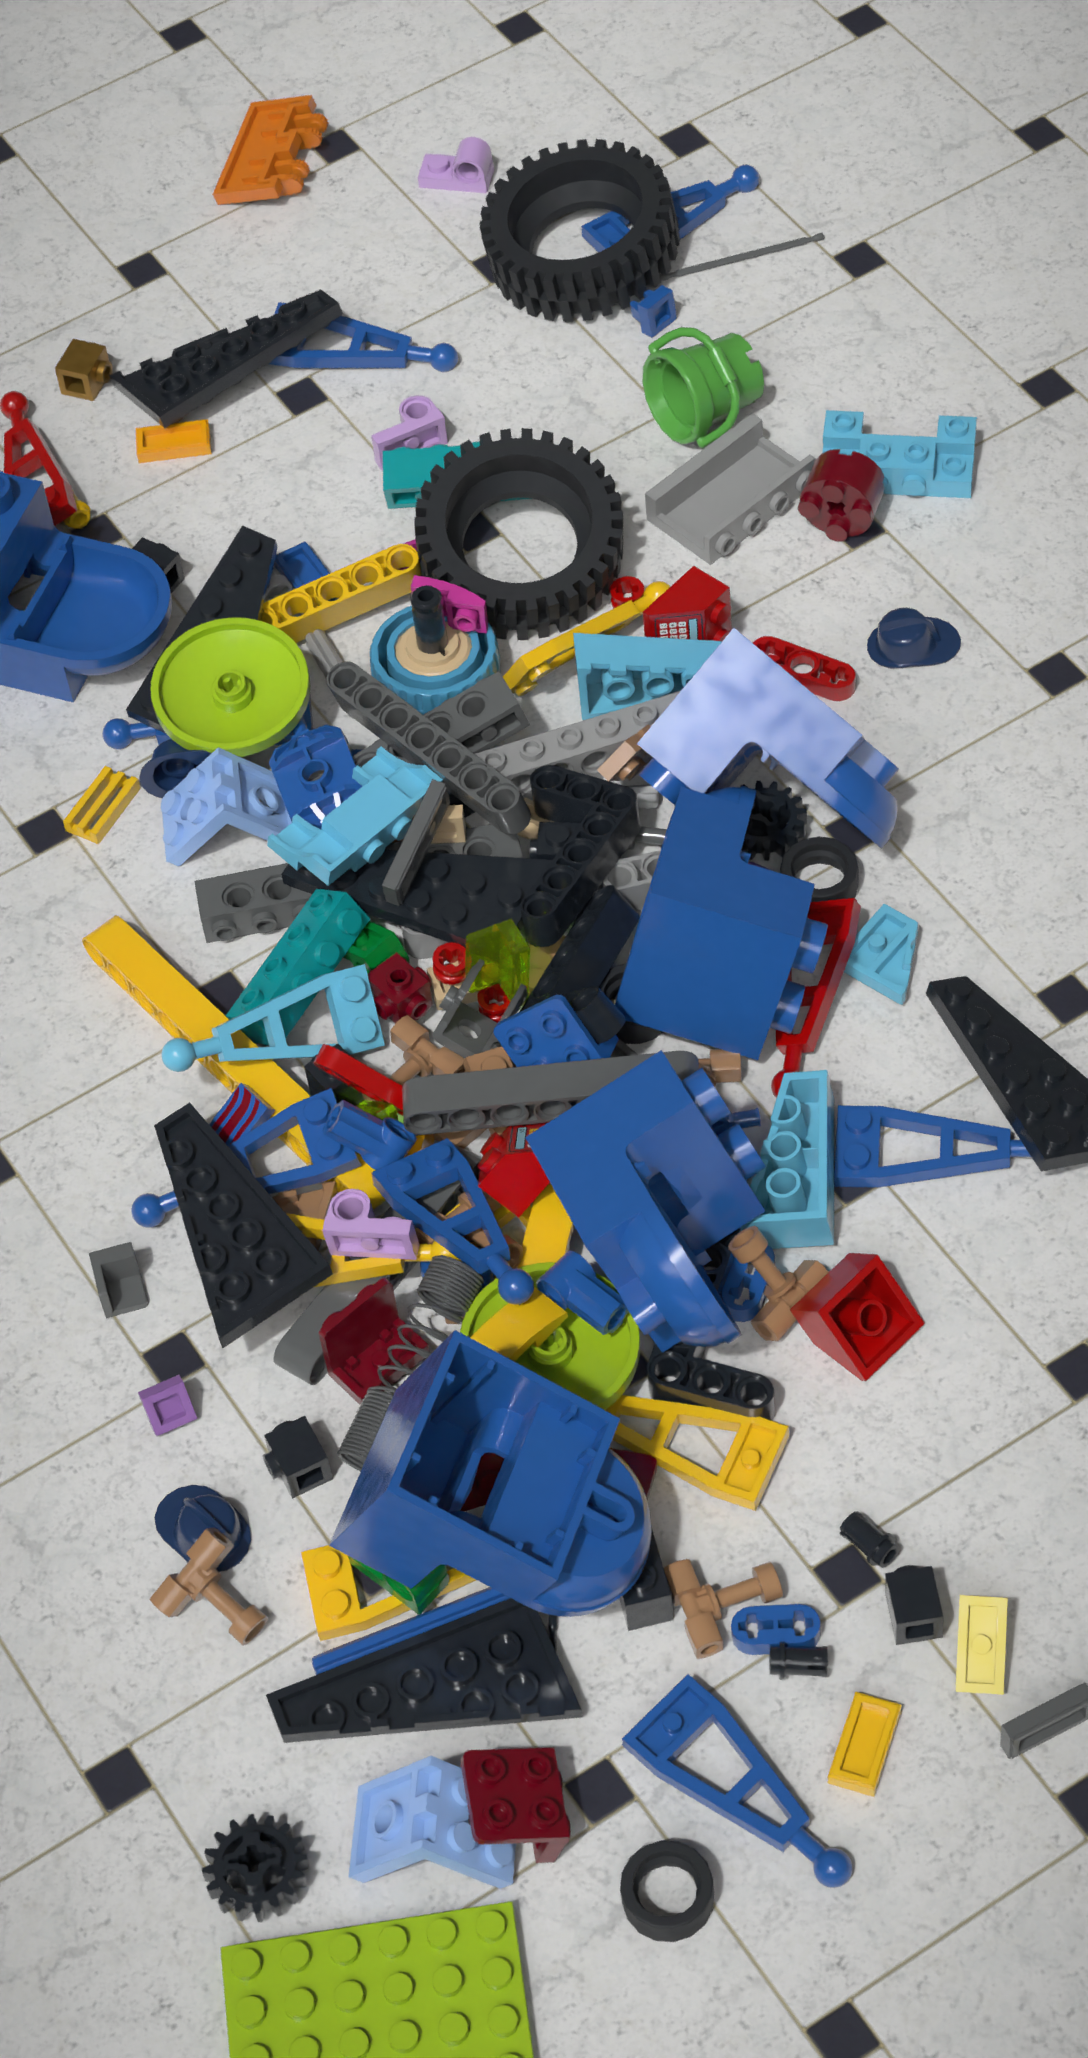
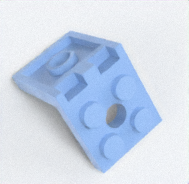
M219 747L200 765L192 769L161 800L166 862L178 867L226 824L268 841V836L272 833L276 836L292 823L272 771Z
M429 1756L358 1786L349 1878L365 1883L426 1859L501 1889L513 1884L516 1843L481 1845L475 1842L472 1837L471 1825L468 1823L469 1812L462 1769L434 1756Z

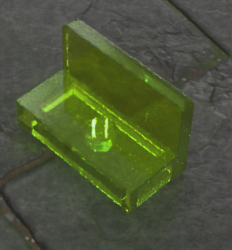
M509 919L468 934L466 936L465 978L479 959L485 961L468 992L474 993L499 983L511 1001L522 983L527 986L528 995L524 1001L525 1003L529 997L530 947L513 920Z

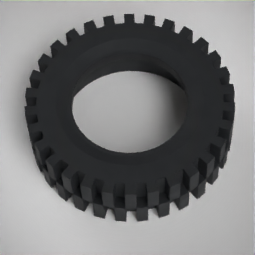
M587 139L577 140V148L571 149L568 148L567 142L557 144L559 151L550 154L548 147L538 151L540 159L534 161L529 155L521 160L523 169L519 170L512 166L506 171L508 181L499 178L494 184L496 193L489 192L485 198L487 206H482L481 209L482 221H480V231L495 284L498 289H501L502 295L507 301L512 299L514 307L521 310L526 306L529 315L536 317L542 310L545 320L554 321L557 313H561L563 322H573L574 315L578 313L582 314L583 321L593 320V311L602 310L603 317L613 314L611 306L619 304L621 309L624 310L630 307L629 297L634 295L639 300L643 299L644 292L647 291L646 285L656 288L661 283L659 273L668 275L671 270L670 260H676L678 255L676 246H680V230L667 177H664L662 168L659 164L654 165L653 158L648 154L641 157L640 149L632 146L626 152L624 143L617 141L614 142L611 148H608L605 139H596L594 147H588ZM596 208L606 209L624 216L633 225L630 231L618 242L601 252L587 257L556 260L532 254L535 241L540 233L556 219L574 211Z
M510 428L500 430L501 440L492 441L490 432L479 435L480 446L476 448L470 439L460 444L461 457H458L451 450L444 456L445 469L437 464L430 471L431 482L425 480L421 487L422 499L417 498L414 527L422 576L455 584L485 600L488 623L495 627V634L498 639L506 640L508 630H517V640H528V630L537 629L539 639L549 637L550 625L556 624L560 633L570 629V616H573L578 623H581L587 618V605L596 611L602 605V593L609 596L613 577L618 579L621 560L623 558V510H621V497L619 492H615V482L610 474L604 475V465L599 459L590 464V451L581 446L574 454L573 440L563 436L560 444L556 445L554 444L553 433L544 430L540 440L533 439L532 429L522 428L521 438H512ZM510 498H531L555 507L568 519L576 535L577 549L572 563L560 572L538 581L510 583L491 579L470 568L463 552L464 536L472 520L488 506Z

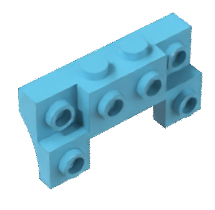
M826 410L822 453L832 449H841L839 454L851 455L852 451L866 455L883 472L884 494L971 498L977 417L939 415L937 437L862 434L864 412Z
M381 746L377 749L376 756L362 767L357 765L353 768L352 778L362 787L323 818L321 829L311 825L296 814L292 818V823L275 836L272 833L268 836L267 846L294 869L298 870L304 866L329 886L348 869L351 868L356 872L367 862L370 864L374 863L383 854L385 847L395 839L398 841L402 840L432 779L443 782V779L426 765L407 763L395 757Z

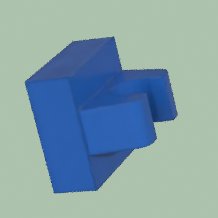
M661 285L655 291H645L644 299L638 303L634 300L630 302L632 316L640 322L642 333L651 338L677 319L673 290L664 285Z

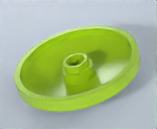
M223 618L203 623L188 630L166 648L153 671L151 699L159 724L166 734L183 748L213 753L219 747L239 757H244L275 745L296 727L307 708L311 684L305 657L295 641L285 632L271 624L255 619Z
M555 1262L536 1263L519 1267L518 1269L529 1273L533 1279L534 1287L537 1288V1280ZM595 1272L599 1280L618 1293L609 1280ZM497 1278L489 1283L472 1301L462 1321L460 1333L470 1338L484 1323L508 1304L499 1294V1280ZM567 1307L565 1311L568 1313V1317L538 1348L532 1344L515 1362L606 1410L623 1395L635 1375L640 1356L639 1327L630 1312H628L622 1324L612 1334L607 1333L603 1335Z

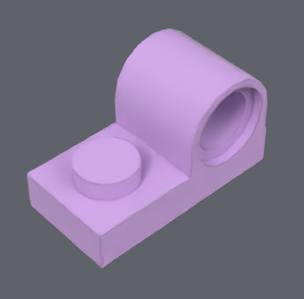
M467 137L460 142L456 156L425 154L418 175L419 188L487 193L494 172L490 146L480 138Z
M415 395L403 400L399 407L401 423L371 435L375 462L381 471L383 470V451L394 450L398 447L416 449L430 448L437 444H448L445 418L429 398Z
M345 1189L332 1198L322 1229L330 1255L417 1259L419 1242L412 1220H404L399 1217L375 1218L369 1197L358 1189Z

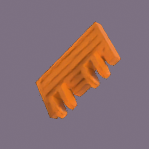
M312 95L251 102L212 194L218 205L275 199L302 191L304 187V180L302 179L308 177L310 165L304 160H295L299 150L315 148L321 144L323 138L321 132L324 133L329 123L326 116L314 113L317 105Z

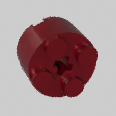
M841 449L828 450L818 456L807 478L798 504V512L816 528L825 532L829 539L836 542H842L847 537L859 535L870 527L885 490L883 486V472L872 459L855 451H852L851 455L839 454Z

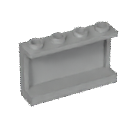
M751 413L645 493L646 518L650 523L699 558L712 565L722 556L728 555L736 545L749 535L758 532L761 526L775 515L783 513L788 505L800 497L816 458L808 455L802 461H799L763 437V421Z

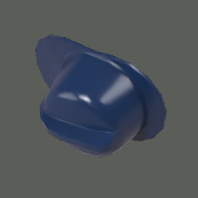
M909 607L897 608L883 616L882 620L878 623V627L872 631L867 640V651L870 658L878 665L890 669L946 663L956 656L961 647V637L957 629L949 622L939 618L925 617L918 610Z
M172 739L166 740L155 748L151 760L142 767L139 775L141 786L149 794L163 798L168 791L175 788L192 769L200 765L211 753L204 750H187Z
M200 1485L179 1487L167 1494L159 1503L154 1517L156 1530L161 1538L187 1563L190 1561V1558L186 1553L206 1528H216L234 1545L217 1566L216 1570L218 1572L228 1571L238 1565L247 1555L251 1543L248 1523L236 1508L214 1490Z

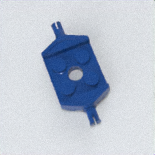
M302 716L301 720L292 730V740L274 749L269 765L291 822L293 816L298 814L311 825L321 829L323 818L358 791L362 785L352 778L353 768L356 767V764L348 747L349 742L341 728L323 725L309 730L305 723V718ZM324 770L323 775L318 780L308 781L312 773Z

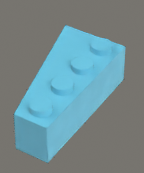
M573 633L582 720L681 691L722 641Z
M828 1071L784 1073L770 1119L772 1125L768 1138L764 1140L760 1152L761 1159L767 1168L757 1173L756 1177L753 1176L750 1185L765 1212L740 1228L743 1231L751 1226L758 1227L772 1249L834 1245V1095Z

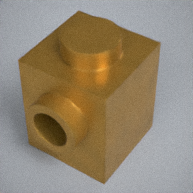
M72 339L55 367L61 394L94 402L103 385L109 382V375L112 374V363L109 362L105 345Z

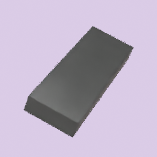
M432 779L382 884L386 902L397 906L403 904L405 896L450 804L445 783Z

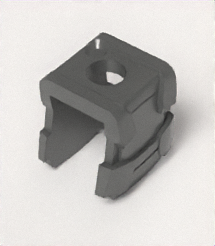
M481 959L472 966L459 989L451 985L439 1006L446 1010L432 1035L437 1043L463 1058L497 1048L500 1044L493 1032L497 1022L462 1002L485 963ZM521 983L498 1022L518 1013L527 998V986ZM459 1026L471 1028L476 1033L477 1038L465 1036L459 1030Z

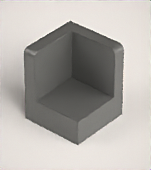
M131 1242L89 1253L98 1295L106 1318L136 1311L148 1306L139 1265Z

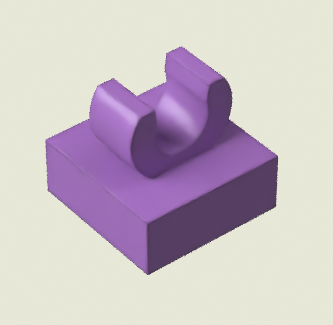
M176 1375L138 1392L156 1437L197 1419L180 1375Z

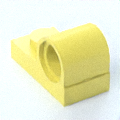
M959 1596L955 1692L1004 1695L1008 1598Z

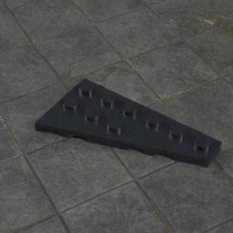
M320 289L281 305L278 313L273 316L260 319L256 315L246 319L247 326L229 333L226 327L175 348L172 356L162 361L153 362V359L150 358L140 362L141 369L123 376L120 370L110 374L109 377L116 389L163 428L178 423L185 415L199 406L209 403L213 397L230 386L237 385L244 377L258 368L270 364L274 358L283 352L298 346L302 340L319 329L326 328L333 320L343 315L339 302Z
M242 525L161 655L180 635L203 623L217 619L237 617L262 620L266 589L269 588L278 549L275 539ZM158 658L126 708L128 717L166 734L159 724L151 699V680L159 660Z
M384 850L380 858L374 863L370 864L367 862L356 872L351 868L348 869L329 886L304 866L296 870L288 864L281 875L283 884L313 894L316 889L347 892L367 914L449 943L461 944L466 949L503 961L523 928L520 907L522 899L552 860L427 852L405 896L403 904H400V906L386 902L382 884L398 850Z
M967 976L929 982L926 996L1040 1171L1088 1163V1078Z
M190 1102L154 1125L196 1266L205 1290L207 1302L212 1313L217 1335L222 1348H225L333 1275V1272L325 1258Z
M512 1598L266 1695L284 1743L583 1717L582 1709L538 1611Z

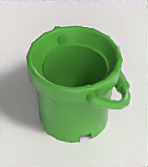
M680 327L667 332L649 344L648 350L650 355H648L643 365L642 375L645 399L653 418L661 430L673 441L684 445L696 441L699 447L705 448L733 427L741 409L755 403L756 401L754 400L761 398L764 391L763 371L759 360L751 363L745 353L753 349L749 342L741 335L729 333L712 340L709 335L696 328ZM682 336L693 337L702 342L683 349L669 347L659 350L672 340ZM726 418L723 424L708 434L711 426Z

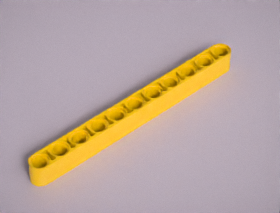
M113 916L82 939L83 946L91 959L173 1038H183L190 1043L212 1038L211 1029L229 1020L119 916ZM241 1030L231 1033L234 1049L259 1048ZM218 1054L196 1059L231 1093L235 1091L240 1083L251 1087L275 1110L270 1118L292 1104L311 1097L273 1060L219 1062ZM299 1124L278 1136L307 1166L313 1165ZM357 1153L362 1166L324 1182H336L337 1193L345 1189L363 1191L369 1197L374 1210L386 1200L373 1185L371 1172L376 1170L371 1168L362 1159L361 1154Z

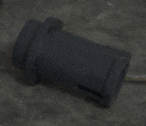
M859 1511L851 1513L843 1521L839 1534L859 1548L867 1556V1562L870 1565H879L881 1568H885L893 1562L899 1552L896 1537L891 1533H882Z
M782 1641L779 1642V1646H770L769 1675H779V1680H784V1675L827 1677V1646L790 1647L785 1646V1642Z

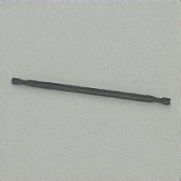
M819 233L812 237H803L678 269L675 272L668 273V275L660 274L661 281H665L671 277H680L805 245L808 242L824 240V235Z

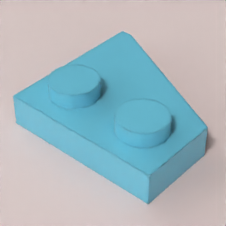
M883 904L856 934V940L844 973L902 1005L905 1002L918 935V922Z

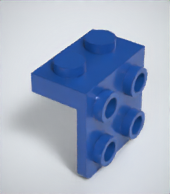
M554 995L498 1022L493 1031L495 1037L516 1067L611 1058V1054L619 1040L615 1035L608 1041L597 1044L571 1005L562 995Z

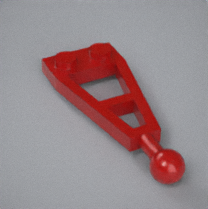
M18 391L7 392L0 401V410L6 418L10 419L12 428L4 433V473L25 478L44 466L53 482V485L45 488V493L53 524L56 526L77 512L72 487L37 426L29 418H25L29 410V402L26 396ZM29 439L34 449L21 457V444Z
M855 898L810 903L807 918L828 924L823 945L833 944L819 984L805 987L800 1007L810 1006L801 1032L793 1034L792 1030L791 1034L776 1030V1047L785 1055L783 1069L773 1077L771 1082V1090L776 1098L784 1073L799 1072L802 1054L814 1052L856 940L861 906ZM792 968L787 979L789 981H792Z

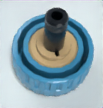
M426 585L415 589L410 596L412 606L406 607L388 618L376 632L370 646L371 676L423 715L441 705L445 700L453 698L472 687L481 679L487 678L498 671L501 673L497 638L491 625L488 623L487 633H478L476 631L464 632L452 629L448 626L447 616H444L441 592L433 586Z

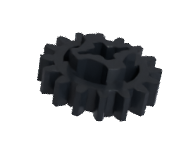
M759 780L755 784L756 795L741 851L746 850L751 854L749 860H753L756 854L759 853L763 855L765 861H769L770 853L776 852L779 856L783 857L786 846L791 847L798 843V838L805 837L807 811L803 808L801 796L792 798V788L787 787L779 791L775 781L770 784L769 788H763V784Z
M254 1814L248 1815L247 1826L240 1827L234 1819L229 1822L231 1833L226 1836L223 1833L216 1832L214 1838L218 1848H206L204 1852L207 1862L211 1864L202 1868L205 1881L210 1882L206 1888L211 1900L219 1898L218 1905L224 1914L235 1907L236 1917L238 1921L242 1922L248 1912H254L258 1923L263 1922L265 1910L272 1909L273 1913L278 1917L283 1915L280 1903L286 1900L289 1903L296 1904L298 1898L294 1887L303 1888L308 1883L305 1874L301 1872L310 1868L307 1855L302 1854L305 1847L301 1837L292 1838L293 1831L289 1823H285L277 1829L274 1816L268 1815L263 1825L257 1824ZM264 1841L272 1843L278 1847L270 1848L267 1844L264 1843ZM259 1864L258 1871L253 1872L254 1865ZM242 1888L248 1895L239 1893L234 1889Z

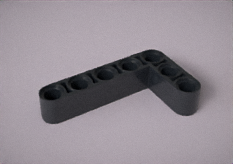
M554 765L541 766L530 775L535 813L539 817L553 822L580 824L520 904L525 938L529 944L535 947H549L561 939L641 829L637 795L633 789Z
M607 885L602 887L589 899L520 1010L521 1012L554 995H562L566 998L597 1044L606 1042L614 1037L625 1023V1016L601 991L599 986L640 919L637 911L615 886Z
M738 1228L705 1250L712 1261L703 1267H716L714 1270L705 1271L721 1298L723 1287L735 1258L729 1250V1244L741 1232V1228ZM675 1344L662 1353L658 1346L654 1345L647 1366L648 1387L651 1399L710 1407L746 1417H762L771 1421L774 1420V1387L767 1377L702 1359L706 1347ZM667 1376L676 1378L674 1381L664 1382L660 1380L663 1377ZM708 1388H716L719 1390L718 1392L712 1394L703 1392L705 1389ZM753 1399L762 1401L758 1405H749L746 1402Z

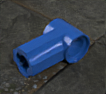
M345 1100L335 1104L328 1114V1119L323 1128L325 1136L361 1154L362 1159L374 1170L405 1158L417 1139L415 1134L407 1131L404 1124L389 1117L384 1118L382 1121Z
M571 1250L567 1251L536 1282L538 1290L564 1310L568 1307L603 1335L607 1333L612 1334L622 1324L626 1314L629 1312L621 1296L596 1277L595 1271L586 1259Z

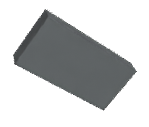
M1084 1682L1002 1724L1000 1746L1007 1757L1013 1759L1088 1720L1087 1684Z

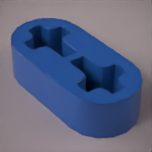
M768 1245L764 1251L775 1264L773 1249ZM735 1257L722 1290V1299L736 1322H746L752 1320L762 1309L766 1298L764 1291L768 1284L756 1269L753 1275L749 1274L748 1263L741 1264ZM743 1289H749V1300H744L742 1305L735 1304V1299L741 1297Z
M802 1604L745 1607L736 1612L731 1623L733 1644L739 1651L748 1655H768L770 1646H779L780 1641L785 1642V1646L816 1647L821 1635L819 1615L813 1608ZM804 1621L805 1635H795L793 1629L794 1622ZM747 1624H757V1638H748Z

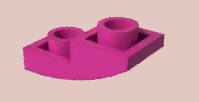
M414 575L411 593L415 589L426 585L433 586L441 592L444 616H447L448 626L464 632L476 631L478 633H487L488 619L485 600L455 584Z

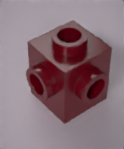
M397 952L367 974L377 1014L384 1020L390 1019L396 1023L406 1015L414 1020H418L433 1006L430 978L422 968L418 966L412 967Z

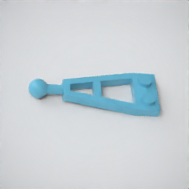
M365 964L320 975L212 1028V1038L193 1043L183 1038L171 1039L162 1049V1061L168 1069L174 1072H183L193 1065L195 1059L218 1054L219 1062L313 1058L319 1053L323 1044L287 1046L279 1010L325 989L338 1041L337 1044L349 1055L385 1046ZM263 1019L269 1047L234 1049L231 1033Z

